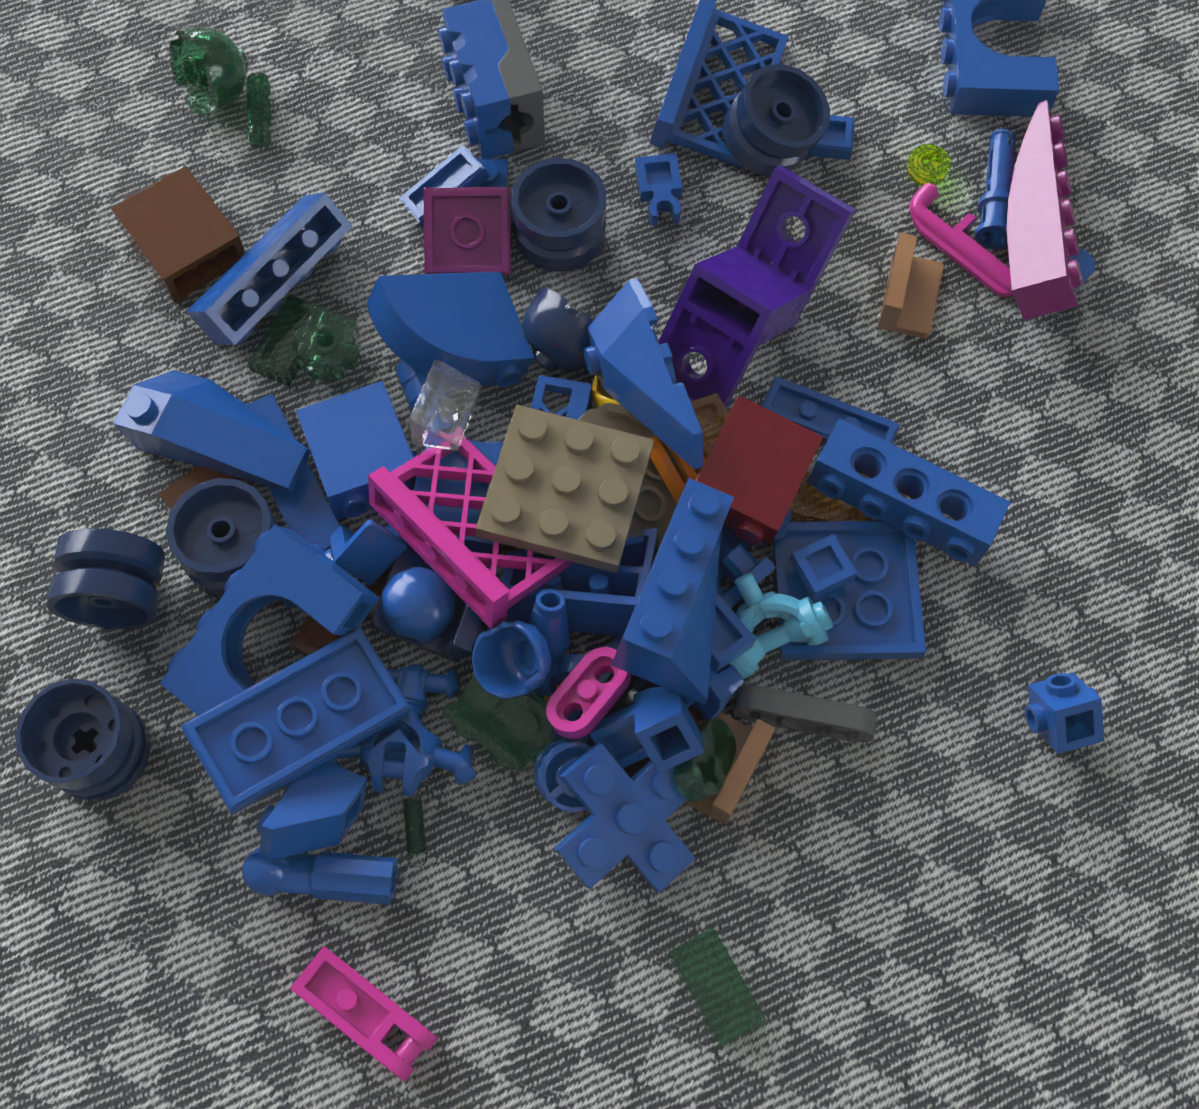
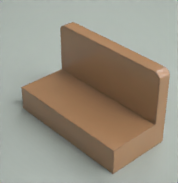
M900 232L892 256L877 328L928 338L931 332L944 265L938 261L913 256L917 236Z
M721 713L714 720L703 740L705 753L694 757L688 768L690 774L701 787L684 803L727 825L772 738L775 727L757 719L752 729Z

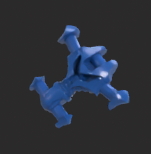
M410 664L407 667H401V669L386 668L410 705L411 713L328 760L338 765V759L360 758V764L371 776L373 791L377 793L383 792L386 778L402 780L403 796L412 797L421 782L431 774L434 767L453 772L458 785L468 784L474 780L476 773L472 766L471 757L473 747L465 744L460 753L441 748V739L428 731L423 725L422 720H420L421 714L428 708L427 692L446 694L447 698L451 699L453 695L460 691L458 672L450 668L448 675L430 673L429 670L423 669V666L419 664Z

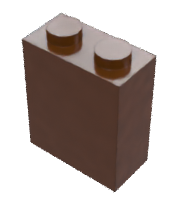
M187 166L174 173L165 175L158 182L136 194L126 197L122 202L111 207L124 235L174 303L225 274L245 254L240 236Z

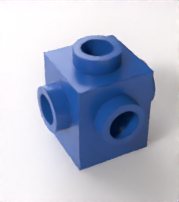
M1073 672L1069 674H1054L1046 680L1028 685L1029 705L1025 706L1027 724L1034 734L1038 733L1058 754L1104 741L1102 698L1094 688L1088 687Z

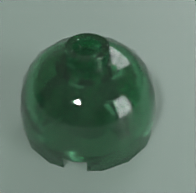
M191 27L175 32L174 34L178 35L179 38L170 42V63L177 86L185 85L188 93L191 95V97L184 98L187 105L196 113L206 115L220 111L234 103L241 96L246 81L248 62L244 52L237 47L231 38L218 29Z

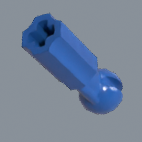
M260 847L249 853L243 863L242 876L245 884L253 893L262 896L276 895L279 892L313 895L315 899L391 905L397 886L398 862L397 858L320 852L319 854L300 853L268 861L259 857Z

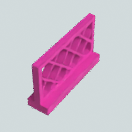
M456 431L391 472L383 466L369 474V504L457 595L493 629L507 619V609L575 562L560 558L553 560L532 558L533 551L529 550L527 551V557L499 555V542L495 541L493 544V554L471 552L464 545L465 536L476 537L477 524L467 523L468 510H482L486 498L470 496L472 482L491 483L496 467L459 431ZM458 450L468 460V469L440 466L441 459ZM413 476L432 478L431 492L410 490L403 482ZM438 479L466 481L465 495L437 493ZM435 505L463 508L461 523L440 521L434 515ZM497 567L526 570L525 579L511 589H508L496 577Z

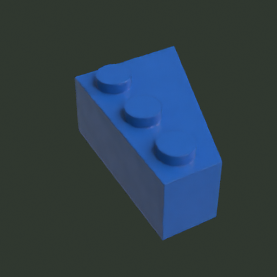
M658 528L643 530V536L627 539L618 573L573 563L507 609V619L505 622H515L518 620L527 623L537 594L543 590L552 589L559 591L565 597L570 631L623 636L659 550ZM528 550L511 552L508 555L527 557ZM533 552L532 558L552 560L556 558L537 552ZM504 568L501 582L508 589H511L525 579L526 570Z

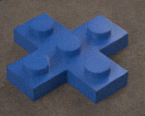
M595 743L560 775V778L591 815L553 849L586 888L591 889L626 857L653 891L660 893L696 859L665 821L701 787L682 763L658 773L650 760L630 778L602 743Z

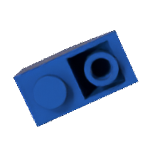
M326 761L286 784L281 800L276 806L269 805L258 822L257 833L261 834L259 857L270 861L339 845L363 810L367 778Z

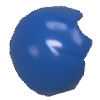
M412 567L392 576L383 590L382 613L391 629L397 635L415 639L421 644L430 643L445 635L455 620V592L435 571L423 567Z
M518 620L515 622H503L491 630L482 632L476 639L471 657L475 678L485 692L499 699H510L526 695L538 688L546 681V675L550 672L552 661L548 642L537 627Z

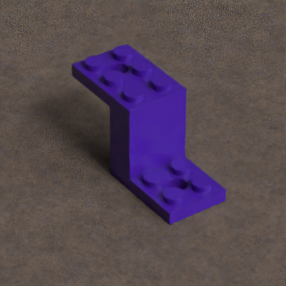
M783 166L774 169L737 246L694 265L659 338V345L667 343L671 351V362L675 372L676 383L682 382L684 384L695 414L711 425H715L721 420L758 347L797 324L856 212V209ZM791 216L800 218L804 223L805 234L801 240H795L787 233L786 224ZM692 352H698L706 359L707 371L705 374H699L692 369L690 365V355Z

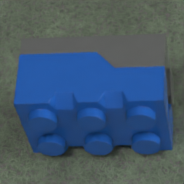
M477 0L442 9L444 27L438 29V36L443 53L448 54V56L441 58L447 82L453 81L457 87L452 89L457 111L459 114L465 113L466 118L469 119L464 121L469 145L477 144L481 159H490L545 145L543 89L509 0Z

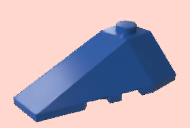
M638 278L628 280L588 327L590 346L583 349L586 367L590 374H597L604 390L623 405L626 410L693 469L703 467V432L684 384L682 382L676 383L675 372L671 362L672 354L668 344L659 345L657 334L652 326L657 324L658 318Z
M175 370L134 384L113 422V425L140 451L200 466L288 492H292L310 455L306 447L212 380Z

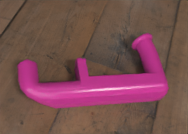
M926 183L911 199L909 207L913 224L918 233L994 294L1000 297L1013 296L1010 268L966 234L972 229L973 224L977 220L975 215L968 213L952 228L928 209L939 197L938 187L930 183Z

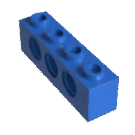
M840 418L822 449L807 481V484L817 488L823 495L829 498H837L858 508L865 516L872 519H880L902 530L906 536L914 540L924 541L944 551L950 558L960 562H967L975 567L992 545L1010 504V501ZM857 472L865 474L868 478L859 475ZM900 493L906 494L911 499L905 498ZM943 514L950 516L953 520L948 519Z

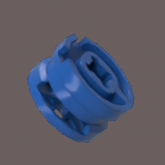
M573 739L557 740L546 746L537 757L533 770L534 784L540 795L556 808L571 813L587 810L560 778V775L592 747L591 745Z

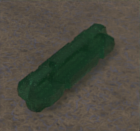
M251 73L246 78V89L249 90L247 93V121L249 122L247 124V138L252 147H267L271 143V131L269 130L271 126L270 82L265 73Z

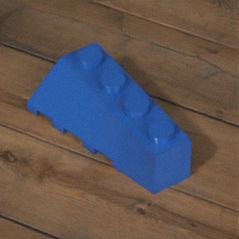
M688 478L611 665L702 704H706L708 700L721 529L734 497Z

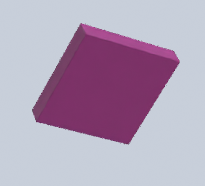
M510 187L423 188L424 274L501 272L502 276H511Z

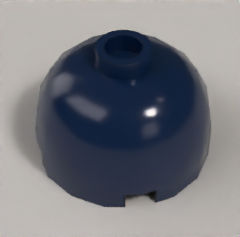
M543 286L527 308L522 325L525 338L534 349L532 351L535 357L534 361L549 372L555 366L566 371H579L586 367L583 349L590 346L588 327L594 320L582 310L577 312L567 305V299Z

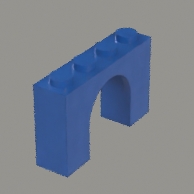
M937 0L943 1V7L939 16V32L945 33V39L941 48V64L947 65L948 70L944 76L943 96L949 97L951 115L1033 117L1038 103L1046 100L1051 111L1059 93L1056 57L1003 55L982 44L972 29L980 23L992 20L1039 21L1046 0Z
M274 524L271 530L265 531L256 540L253 546V555L245 566L232 574L224 587L225 593L216 606L204 613L196 625L197 632L187 646L177 651L170 659L167 666L169 671L163 677L160 684L199 716L256 684L246 670L242 646L249 623L267 605L276 601L290 600L332 634L344 636L359 628L380 598L298 533Z

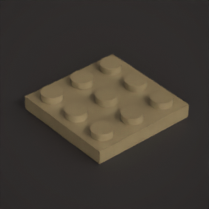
M516 404L476 525V537L618 573L653 449L654 439Z

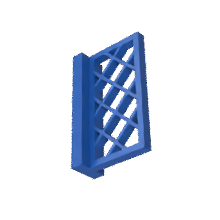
M699 0L649 144L664 149L667 141L745 169L744 166L736 161L721 140V137H723V127L715 129L707 114L722 110L725 115L739 94L736 93L726 97L718 85L719 82L732 78L741 92L747 83L742 74L754 70L757 71L766 65L780 64L789 36L715 9L714 6L717 0ZM716 25L733 31L737 39L722 43L715 31ZM761 41L776 48L774 53L760 57L753 43ZM743 48L750 61L736 66L728 52ZM719 56L726 70L712 74L704 60ZM708 87L716 101L701 106L693 92ZM697 118L705 133L695 136L680 129L682 123Z

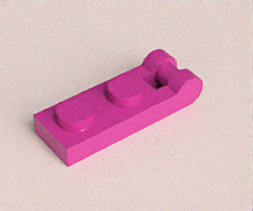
M325 946L322 947L290 987L294 993L403 1082H406L415 1070L411 1065L425 1048L429 1051L438 1039L437 1036ZM398 1026L408 1036L394 1052L383 1042L393 1029Z

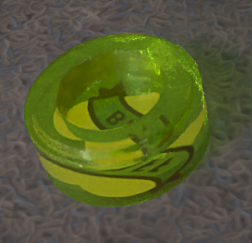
M922 144L914 148L910 153L906 171L909 178L920 186H924L926 183L937 186L945 180L951 160L943 148L934 144Z

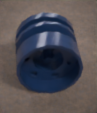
M74 678L52 683L34 695L22 711L15 732L17 754L28 771L77 799L94 802L117 797L133 786L145 770L151 750L149 729L137 712L93 681ZM93 743L97 745V748L94 751L91 748Z

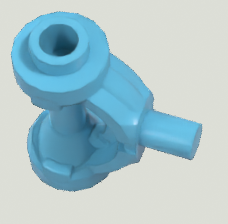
M747 573L735 580V584L745 601L743 605L739 606L736 615L751 633L755 626L764 619L773 617L785 619L782 625L758 636L754 635L757 640L753 647L729 663L736 668L743 679L755 673L759 668L758 663L767 652L792 641L806 642L809 646L820 645L829 640L827 630L834 626L822 601L813 604L809 596L798 600L792 596L777 594L773 591L762 594L752 573Z

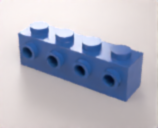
M325 192L304 195L186 313L215 344L238 345L254 332V326L265 315L272 313L283 303V296L293 286L302 283L313 272L312 267L322 257L329 255L337 249L342 242L341 238L353 225Z

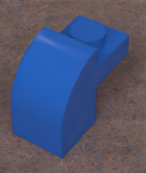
M654 687L633 694L634 704L603 718L594 730L589 733L594 743H602L622 768L649 757L657 772L661 773L705 753L702 733L679 693L664 687Z

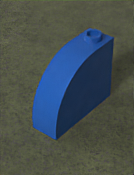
M501 272L379 276L367 300L366 305L371 319L386 345L406 364L435 380L466 387L494 385L510 387L519 384L535 359L529 342L525 338L523 327Z

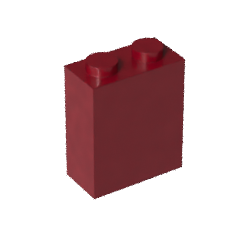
M738 395L695 481L733 496V501L723 525L735 530V534L748 543L760 544L762 542L768 547L783 523L823 436Z

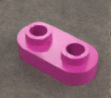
M600 647L588 652L549 698L546 707L547 718L553 729L560 736L568 739H578L588 735L628 688L631 673L611 665L617 650L609 647ZM605 673L614 674L611 681L607 683L598 682L601 675ZM572 711H583L582 716L578 720H567L568 715Z

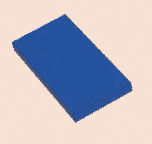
M359 627L182 724L181 729L230 814L233 816L411 713V707Z

